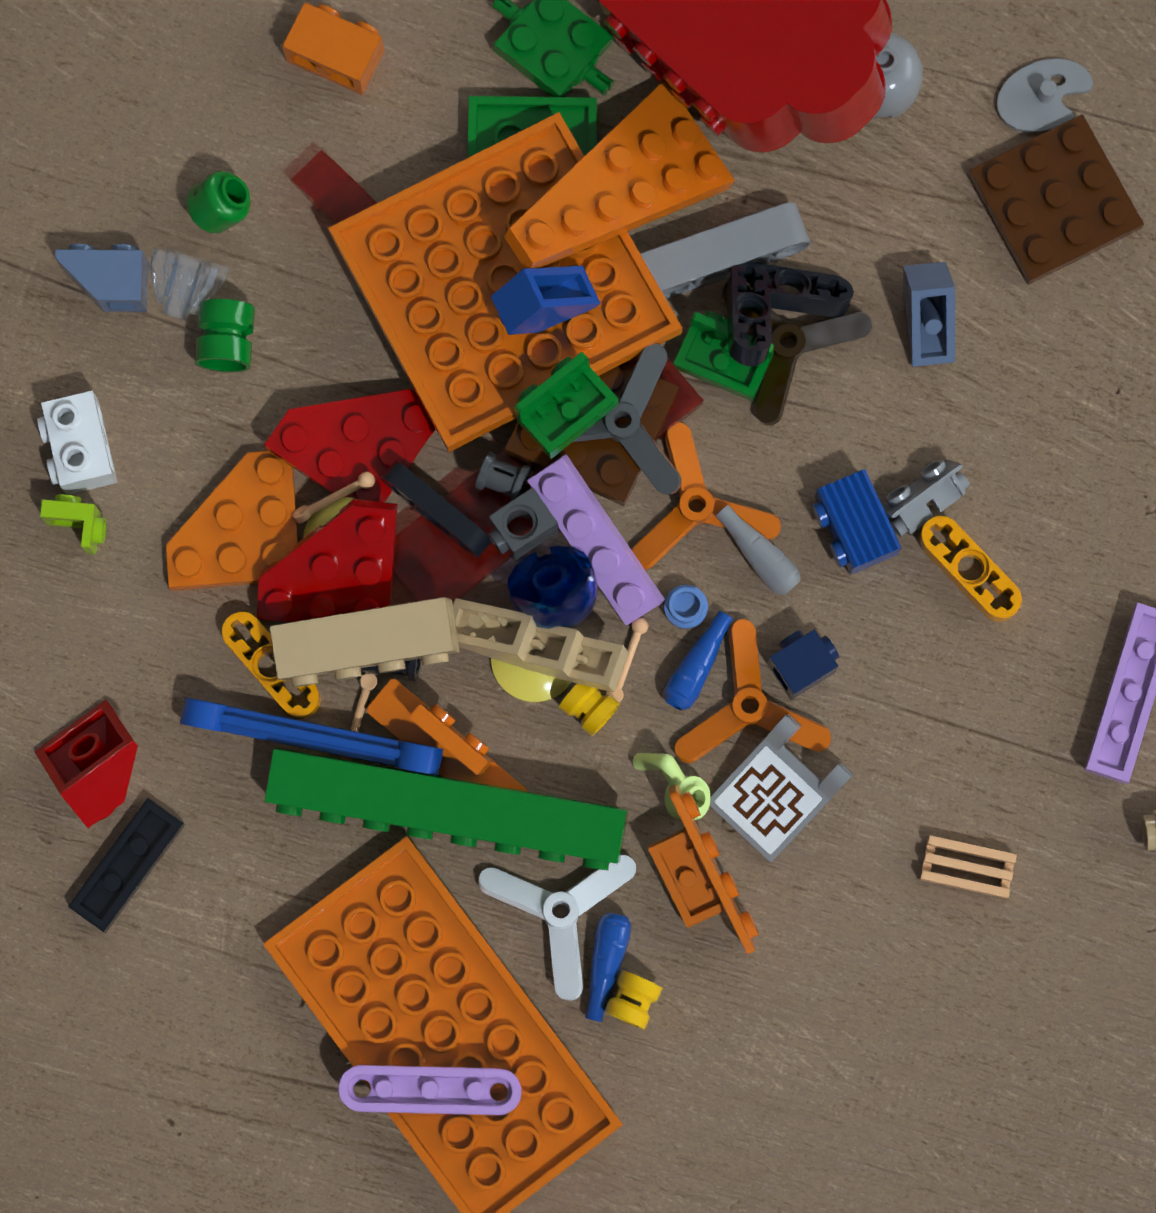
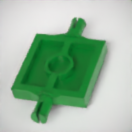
M511 0L494 1L492 9H495L508 19L510 24L508 29L494 43L493 51L551 97H564L571 88L581 84L583 81L588 82L603 96L613 87L615 81L596 68L599 57L612 44L613 35L568 0H533L532 3L520 8Z

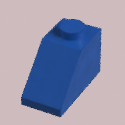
M583 266L522 269L491 296L498 311L500 321L505 326L508 335L539 333L590 311L601 304Z

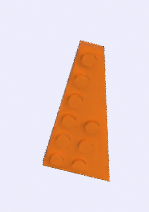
M666 80L650 93L509 228L504 238L524 269L543 267L729 190L735 179L689 111L672 94V87Z

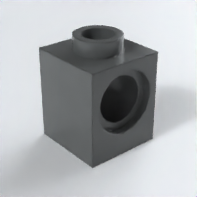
M534 487L489 516L492 530L487 532L488 536L501 555L508 551L514 561L558 533V522ZM518 517L528 519L533 525L531 531L524 536L513 535L508 530V525L513 519Z

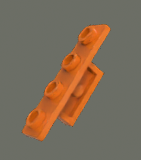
M395 678L390 679L367 707V713L399 740L444 749L439 774L443 777L527 791L526 787L486 755L490 748L471 732L466 736L461 734L452 726L456 719L437 703L432 708L429 707L399 680Z
M678 784L669 787V796L685 828L648 845V850L686 927L689 928L726 910L746 953L749 954L756 951L753 938L759 935L758 929L749 911L740 913L734 898L739 896L740 893L730 872L727 871L721 874L714 858L720 856V852L711 833L707 831L702 834L694 819L701 814L691 792L688 791L682 794Z

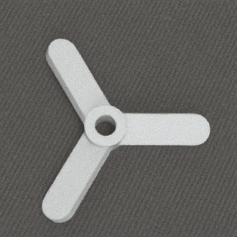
M621 854L618 864L610 863L608 870L596 869L565 892L551 893L496 868L484 869L480 873L478 886L483 893L544 919L549 929L555 992L560 998L572 1001L577 999L583 991L576 924L578 917L632 879L636 873V864L631 857ZM563 905L569 909V914L565 918H557L552 913L553 909Z

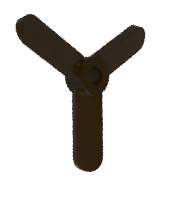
M728 282L722 290V296L726 302ZM747 286L745 292H752V289ZM748 309L739 310L744 316L750 318L759 317L754 311ZM771 309V343L774 345V354L765 373L755 410L758 420L764 425L771 426L778 423L782 418L797 359L802 353L867 336L872 329L870 317L862 312H853L840 317L797 326L786 323ZM785 337L794 340L795 346L789 349L784 348L780 340Z

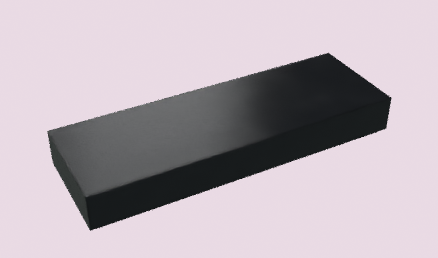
M147 798L68 907L106 933L184 828L185 824Z

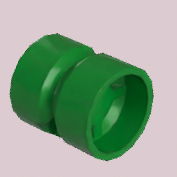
M208 299L199 303L197 326L202 329L204 335L196 338L195 365L217 372H243L251 368L252 342L247 340L246 337L251 335L254 330L255 307L249 303L233 299Z

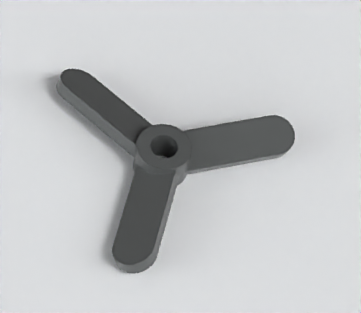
M655 343L641 351L619 398V405L573 442L611 438L621 443L656 490L662 494L671 495L679 490L682 482L681 476L643 427L640 419L667 362L666 350L663 346ZM620 418H627L631 421V424L626 428H619L615 425L616 421Z

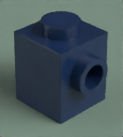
M815 629L806 635L801 630H798L779 643L782 650L772 655L767 663L789 699L793 700L833 675L839 667L835 661L839 658V654L826 635L820 638Z

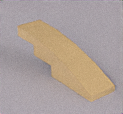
M455 598L453 611L459 647L527 670L615 693L629 651L623 645L587 638L578 630L539 622L531 614Z

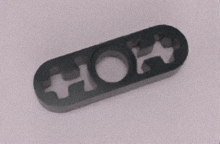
M394 461L380 477L395 494L471 556L478 559L492 543L491 538L481 528L398 461Z

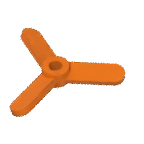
M675 422L666 429L664 438L670 461L679 472L682 480L678 490L680 501L665 518L631 549L645 570L653 567L696 525L708 523L726 528L717 519L716 515L727 505L742 520L768 540L775 538L779 534L781 522L775 514L713 497L706 490L689 427L684 423ZM692 500H699L704 504L705 508L701 512H693L688 504Z
M740 619L732 623L729 627L728 635L735 697L730 704L677 740L675 753L678 759L684 763L695 762L747 725L756 724L772 731L781 719L788 714L802 725L789 739L790 741L815 752L827 749L831 742V732L826 726L767 700L766 696L762 693L756 629L746 619ZM747 699L756 702L758 710L755 713L748 714L743 711L741 703Z

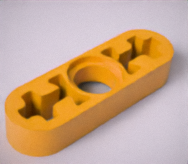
M935 516L924 524L919 535V543L929 558L988 619L996 622L1011 619L1019 610L1022 602L1021 592L1011 579L953 519L946 516ZM934 528L938 532L944 528L947 529L950 534L946 540L955 550L958 544L961 543L965 549L959 551L951 563H949L945 557L949 556L951 551L943 543L934 546L930 542L933 536L930 529ZM966 557L977 559L982 566L981 577L972 581L964 579L958 571L959 561ZM991 574L996 580L990 584V587L998 595L1003 592H1007L1010 595L1007 604L1011 609L1006 610L1001 606L995 610L991 606L994 600L993 595L986 588L981 595L975 589L981 587Z
M237 612L230 615L222 627L223 640L230 650L290 717L294 719H307L313 716L319 709L321 702L320 693L316 685L296 687L300 692L306 689L311 691L307 696L310 703L308 707L303 709L299 704L293 708L290 707L289 704L293 701V698L284 686H282L279 693L273 689L287 680H279L277 676L268 678L259 671L261 659L265 655L274 654L271 634L250 613ZM238 623L243 627H247L250 624L254 626L250 630V634L259 646L264 639H267L269 644L258 648L250 660L245 655L253 651L242 639L236 642L232 641L236 636L233 628Z

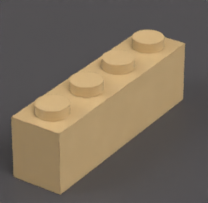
M446 597L270 626L277 678L279 680H291L292 687L318 684L317 675L330 673L335 674V680L361 677V668L378 666L379 673L406 669L404 661L421 658L423 666L449 662L448 654L460 652L452 600Z

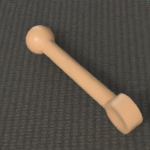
M363 472L359 475L357 481L308 507L304 505L297 508L293 513L294 519L299 524L303 523L313 513L361 488L369 489L373 487L375 483L374 475L370 472Z
M642 617L632 622L633 634L627 648L629 654L615 693L610 691L606 693V695L614 697L619 703L622 702L624 697L622 687L640 637L647 632L649 627L647 620Z
M366 673L360 679L362 691L350 727L351 731H359L370 692L377 687L378 680L373 674ZM339 755L340 759L352 761L354 759Z

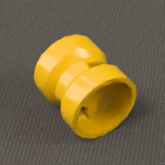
M576 684L562 700L559 708L567 716L580 718L582 729L592 737L613 716L620 703L611 695L602 696L598 688Z
M622 970L617 981L619 987L617 995L609 999L604 1012L645 1030L650 1019L648 1013L650 1005L658 1000L663 988L640 976ZM625 997L641 1004L640 1007L624 1000Z

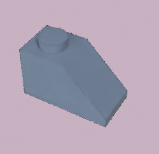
M936 262L903 266V304L912 367L955 362V285L947 263Z

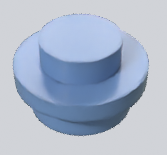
M677 586L666 596L664 602L665 615L669 622L678 628H694L701 624L707 615L708 602L706 596L695 586Z

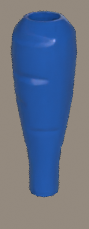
M718 611L708 629L692 646L668 679L663 690L664 701L670 706L683 711L691 708L698 699L715 662L724 635L733 621L729 615Z
M607 912L599 919L595 932L586 1019L599 1022L603 1020L607 1001L618 977L630 940L631 923L626 916Z

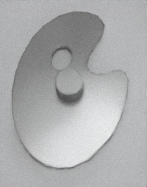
M1056 58L1033 62L1015 72L1004 83L996 102L999 118L1006 126L1018 132L1045 133L1074 118V113L1062 103V98L1067 95L1090 92L1093 85L1092 77L1087 69L1079 63L1067 59ZM1059 76L1063 78L1064 84L1057 86L1050 79Z

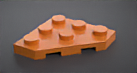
M270 451L248 452L166 544L168 587L170 591L258 584L261 571L274 561L277 562L299 542L298 523L293 517V513L297 509L294 468Z

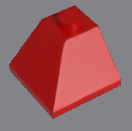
M105 699L34 752L59 794L85 826L90 828L99 820L110 816L114 809L125 802L138 745L110 703Z

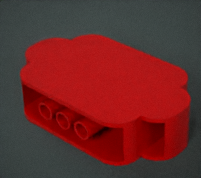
M597 0L606 16L604 19L605 24L614 33V40L628 54L631 55L635 51L643 60L641 63L643 67L657 81L660 82L664 78L672 87V94L686 108L689 109L693 105L702 115L700 119L716 136L724 132L734 143L752 152L774 151L790 143L799 133L810 140L820 143L844 141L858 133L877 114L883 104L886 94V81L876 56L884 49L892 32V15L886 0Z

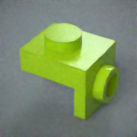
M64 494L55 495V501L42 500L40 517L46 525L83 529L81 547L86 554L96 555L97 544H104L107 528L106 518L101 517V512L96 505L81 503L82 499L80 497Z

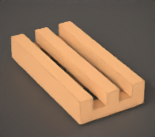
M929 835L919 880L1008 899L1017 854ZM935 848L1003 862L1004 866L1003 869L935 855L934 852ZM934 864L1001 879L1000 887L931 872V867Z

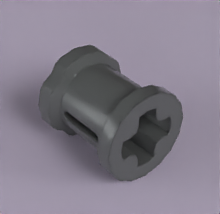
M489 452L480 469L475 488L482 491L486 487L509 496L511 502L522 495L531 467L524 465L522 468L496 459V453Z

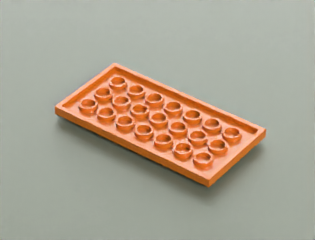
M408 836L263 943L269 954L353 1067L368 1065L494 1068L508 1070L517 1077L522 1089L520 1102L514 1110L504 1115L386 1112L460 1213L511 1212L623 1126L622 1122ZM363 1080L371 1091L370 1083L366 1080ZM497 1083L491 1087L490 1095L495 1101H502L507 1097L508 1089L504 1084Z

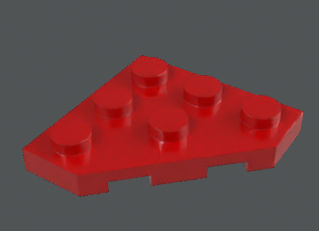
M406 389L289 409L263 447L330 494L357 481L361 473L370 472L375 477L374 486L369 489L361 488L345 497L385 502L392 490L380 477L394 461H398L406 468H409L434 432L435 427L418 395L413 390Z
M353 499L340 509V512L323 526L317 527L294 545L293 549L277 562L274 561L261 571L258 580L257 619L298 622L391 606L398 504Z

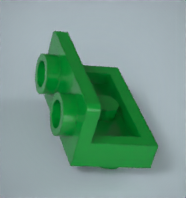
M706 311L704 315L694 312L691 318V326L673 363V368L753 402L772 360L774 345L771 343L766 360L762 364L757 366L739 364L730 356L728 351L727 319L711 311ZM746 335L745 339L748 340L749 345H751L753 335Z
M583 352L573 359L566 357L561 360L551 371V377L540 386L533 384L525 389L517 398V404L514 406L517 422L550 459L619 405L618 397L591 369L589 358Z

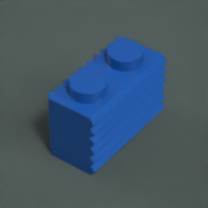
M862 469L859 472L817 489L815 494L816 502L811 504L819 526L821 528L828 526L833 536L834 542L830 543L829 546L839 568L846 566L848 573L852 575L899 554L901 545L866 469Z

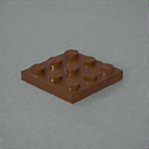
M1083 114L970 169L968 172V177L1028 285L1141 230L1144 225Z
M623 363L599 377L619 399L634 367ZM661 378L658 379L640 418L641 424L655 442L679 393V386ZM620 418L616 421L615 425L619 428H626L631 424V421L627 418ZM517 422L505 447V454L541 470L567 454L593 493L622 506H625L642 471L624 446L611 438L572 442L550 459Z

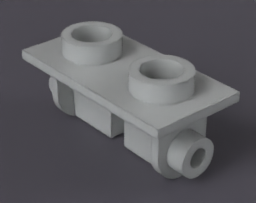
M948 459L936 460L924 467L920 472L922 477L910 486L902 485L887 495V503L882 506L888 517L895 518L890 524L899 537L905 533L908 535L913 534L929 519L934 517L926 505L930 500H932L937 510L942 512L966 494L965 489L970 486L969 481L961 472L955 475L957 471L963 468L961 463Z

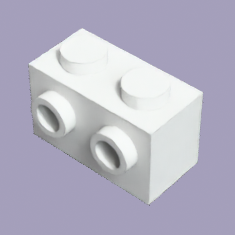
M88 391L42 402L44 417L37 418L43 443L50 442L53 458L47 459V467L52 484H59L66 495L118 483L100 403L94 392Z

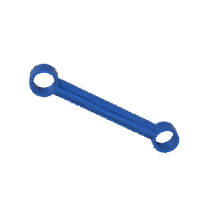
M187 697L184 699L180 724L236 734L432 775H439L444 751L442 748Z

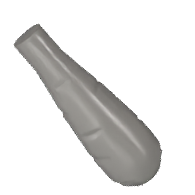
M729 505L716 515L717 519L729 531L754 571L772 592L785 595L800 582V572L796 565L772 542L742 520Z

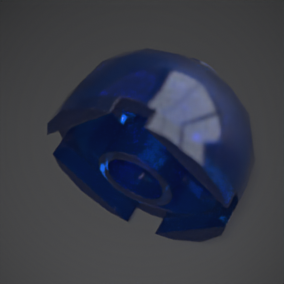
M558 545L550 547L551 554L538 558L536 552L526 556L514 567L507 582L510 599L516 611L532 616L536 627L546 629L558 626L573 628L584 621L591 614L598 594L596 574L587 555L575 547Z

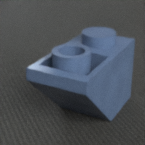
M71 244L68 246V250L55 249V258L61 269L103 312H147L148 261L143 250H137V247L129 244L112 245L111 250H94L93 246L87 244Z

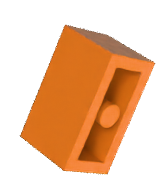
M304 2L282 46L286 61L363 95L384 53L382 36L379 35L377 29L365 22L357 21L356 24L340 18L341 15L329 6L318 4L315 7Z

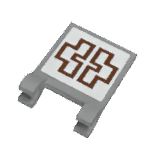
M790 714L785 715L710 799V806L770 863L774 861L854 775L844 764L840 763L824 780H821L785 747V743L802 726Z

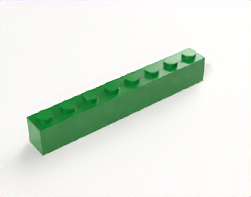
M273 749L264 801L276 804L275 812L281 814L302 816L303 809L320 812L319 820L345 824L346 817L363 819V828L389 832L390 824L407 827L406 835L412 837L433 839V833L438 832L451 835L450 843L476 847L477 840L495 842L494 851L520 855L521 847L539 850V859L564 863L565 855L583 858L582 866L599 870H608L610 863L618 864L620 862L629 809L286 749Z

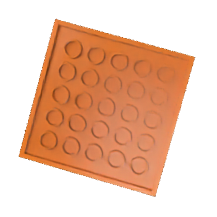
M559 112L328 228L335 245L448 452L516 418L514 406L517 404L519 395L533 384L540 386L552 376L551 371L564 358L571 357L573 359L583 352L589 358L591 369L600 376L639 356L644 348L655 343L660 345L682 334L680 322L628 232L540 267L583 266L601 303L596 308L539 333L508 335L505 326L500 321L498 311L491 296L524 269L505 240V234L522 215L584 157Z

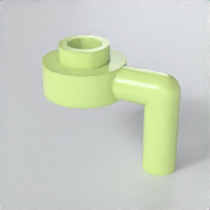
M637 753L634 756L633 766L636 770L661 771L669 783L665 791V806L672 817L681 820L669 796V787L678 784L682 794L690 791L701 814L694 818L695 820L702 818L706 814L711 796L709 787L703 779L697 776H685L674 757L670 754Z

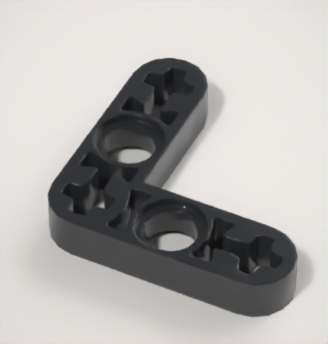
M754 262L735 265L732 268L727 284V327L730 356L736 362L745 366L762 364L766 360L772 342L771 308L826 317H840L849 308L854 292L852 285L846 279L832 274ZM747 282L749 283L750 288L753 289L752 292H745L747 288ZM788 285L794 287L800 293H788L784 291L780 286ZM748 309L754 311L759 317L750 318L744 316L739 310ZM746 335H753L751 339V345H749L748 340L745 339Z

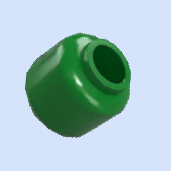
M219 170L192 185L187 193L186 205L192 221L200 229L208 233L219 234L246 218L250 212L251 200L249 189L242 179L228 171Z

